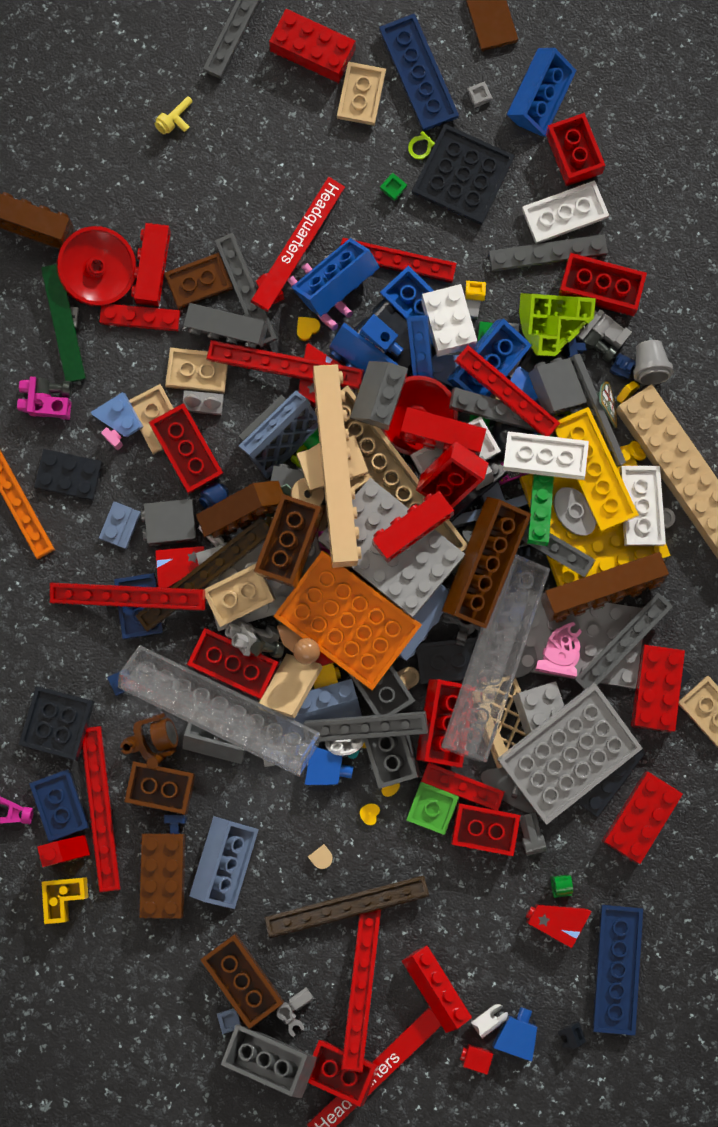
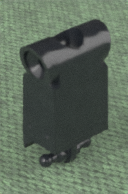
M383 298L373 308L371 316L375 314L398 335L396 343L404 349L397 358L388 351L385 355L399 366L408 368L412 362L407 321L394 312L389 302ZM370 317L362 320L353 330L360 333L361 328ZM412 370L407 373V377L413 376Z

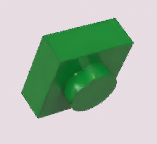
M394 173L380 186V190L394 202L407 188V184Z

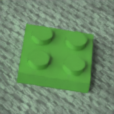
M420 782L406 821L445 835L459 796Z

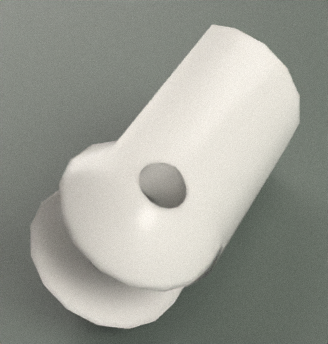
M493 1005L471 1022L481 1038H484L507 1020L508 1012L503 1013L498 1018L494 1016L503 1005Z

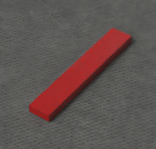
M342 238L341 245L344 244L348 239ZM356 241L371 251L381 268L402 272L409 265L421 277L448 283L453 282L457 264L455 262Z
M469 345L455 359L454 362L542 436H550L560 424L558 420Z

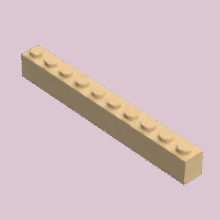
M338 364L314 366L313 382L332 568L357 566L358 559H361V547H357L356 539H359V528L355 527L354 519H357V508L352 505V500L355 499V489L350 485V480H353V469L348 466V460H351V450L346 447V441H349V431L344 427V422H347V411L342 408V403L345 402V392L340 389V384L343 383V373L339 371Z

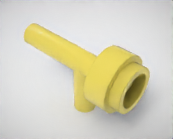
M186 97L169 115L161 113L154 123L157 130L162 134L170 133L176 124L185 133L189 126L179 115L193 103L192 99Z

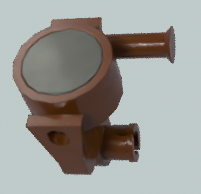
M164 713L137 721L133 726L134 735L125 738L121 743L120 748H123L121 752L129 754L140 751L142 757L147 760V766L150 769L157 768L158 764L166 759L168 755H172L177 751L178 734L174 723L170 718L162 719L165 717ZM152 722L150 724L151 739L155 748L162 752L153 753L149 749L143 733L144 724Z

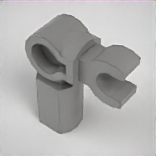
M307 987L290 998L289 1003L284 1002L277 1008L278 1018L284 1024H288L289 1033L293 1037L295 1032L292 1028L295 1025L304 1030L303 1023L295 1019L296 1015L293 1011H298L314 999Z

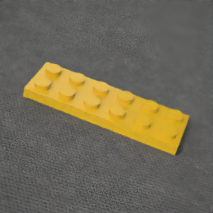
M589 407L559 419L560 424L554 430L558 438L589 441L585 479L576 480L600 532L638 517L639 514Z

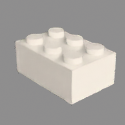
M461 284L422 294L421 302L425 315H428L429 330L437 357L462 351L467 345L471 348L476 347L477 338Z

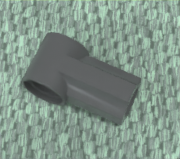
M536 812L520 816L519 822L526 856L547 852L545 839L540 832Z

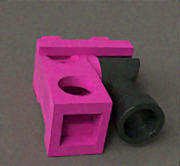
M30 377V380L19 381V392L28 393V399H18L17 409L19 411L27 412L30 416L57 417L70 420L71 401L68 398L51 397V393H62L64 397H71V381L55 384L49 383L45 378Z

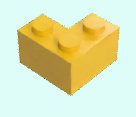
M87 877L42 882L44 924L69 921L68 901L88 898Z

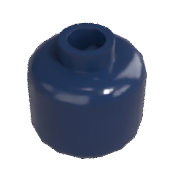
M212 482L200 492V504L204 509H207L229 497V490L224 484Z

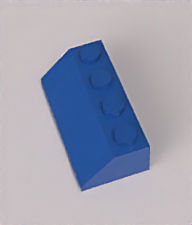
M538 48L507 113V116L518 126L542 137L546 136L547 127L552 124L577 71L556 48Z
M350 238L291 288L312 312L321 317L329 312L335 304L342 301L347 294L356 289L366 278L372 276L380 266L368 248Z
M408 265L380 294L407 320L409 316L425 315L421 302L422 294L434 290ZM430 334L431 345L434 347L432 337Z
M503 318L496 320L477 342L476 347L472 349L506 377L532 345ZM459 365L447 378V381L454 388L490 397L492 394Z
M343 323L329 346L330 355L338 362L341 360L348 367L364 369L366 371L369 361L390 362L398 365L346 323Z

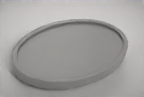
M569 487L558 490L554 496L553 505L556 516L561 524L568 531L578 536H587L595 529L596 521L584 495L578 490Z

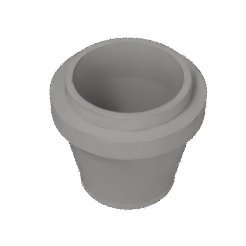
M648 340L636 346L635 369L633 370L635 381L643 385H656L667 381L674 373L673 365L669 362L661 341Z

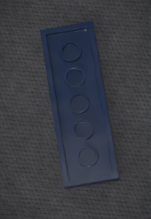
M415 13L380 26L379 32L422 131H427L459 118L457 109Z
M601 905L593 1032L635 1035L643 908Z

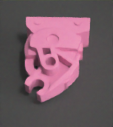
M574 622L568 623L552 632V635L548 638L546 648L543 649V660L537 661L535 671L572 679L577 677L575 666L580 657V642L577 637L580 636L582 631L579 629L577 633L571 632L570 628L576 625Z

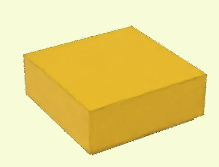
M466 281L465 299L485 301L486 282Z

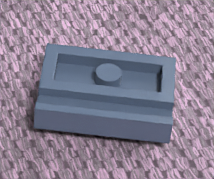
M113 502L99 539L127 550L141 512Z

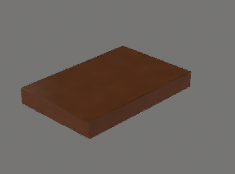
M465 0L481 51L518 42V36L507 0Z
M219 252L164 273L178 310L188 307L189 303L196 304L233 290Z

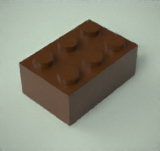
M133 761L124 802L187 814L196 774L159 766L155 769H150L147 764Z

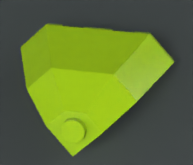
M521 293L519 316L522 332L527 341L532 345L531 348L534 353L543 356H556L567 342H570L580 333L579 330L585 324H589L594 319L596 298Z

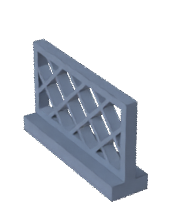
M295 391L239 445L267 479L272 475L273 466L283 464L318 429L317 416L310 406L311 403L298 391ZM304 409H306V410H305V415H304V416H299V414H300ZM309 420L316 421L314 425L307 428ZM297 421H303L302 429H296ZM291 423L290 430H284ZM300 434V438L293 442L294 435ZM283 435H289L288 442L282 443ZM277 437L276 443L270 444V442ZM286 447L285 453L279 455L280 448ZM275 448L274 455L267 457L269 449ZM263 450L262 457L255 458ZM272 461L271 466L265 470L266 462Z

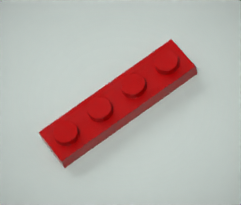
M108 304L101 306L99 322L102 325L179 331L181 312L180 310Z
M431 763L427 764L421 780L425 784L498 811L505 791Z

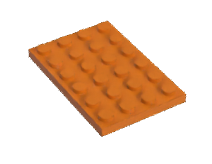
M324 550L321 551L298 582L297 588L292 590L274 615L276 619L303 639L310 638L316 641L320 652L371 690L375 688L422 625L348 568H332L331 556Z

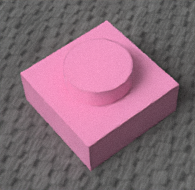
M106 427L101 432L103 437L117 451L123 446L120 441L122 437L114 429L110 431Z

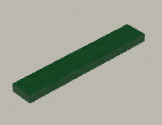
M57 264L41 267L65 380L71 382L84 380L86 375L69 297L59 280Z

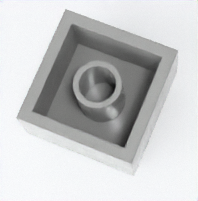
M556 681L512 696L525 735L531 733L564 707Z

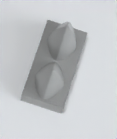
M184 391L183 403L189 412L222 415L223 394Z

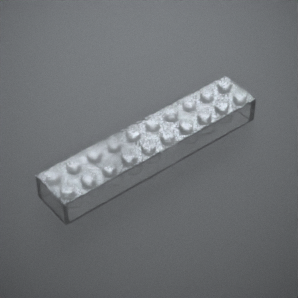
M517 554L515 555L486 629L482 627L480 629L441 748L477 762L487 763L550 568Z
M141 645L138 646L119 673L118 688L299 777L318 747L320 732Z

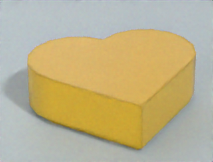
M298 317L297 336L300 340L308 341L312 334L320 331V322L317 319Z
M635 381L627 384L617 396V401L622 404L638 390L639 385Z

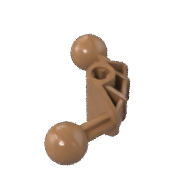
M283 623L277 625L283 645L294 653V657L299 663L310 665L319 658L320 648L316 641L310 638L303 639Z

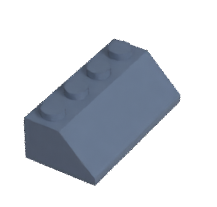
M442 584L413 617L422 625L398 657L406 661L416 652L417 646L427 638L430 629L439 622L440 616L443 613L442 608L449 593V590Z
M352 679L311 690L295 719L276 713L285 742L304 737V722L307 720L362 716Z
M213 816L189 896L203 902L235 909L259 829Z

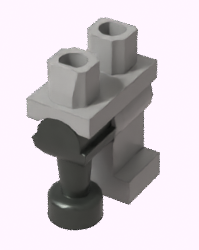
M599 309L598 312L594 311V319L586 327L583 326L579 330L580 333L576 335V342L585 343L587 349H596L603 354L602 358L608 363L632 331L628 328H623ZM604 339L612 346L608 348L601 340Z
M239 620L237 625L229 623L225 635L228 638H232L231 644L239 648L243 655L249 656L251 652L254 656H258L261 652H270L272 657H282L284 645L282 642H278L280 635L274 626L267 625L264 630L255 628L252 624Z

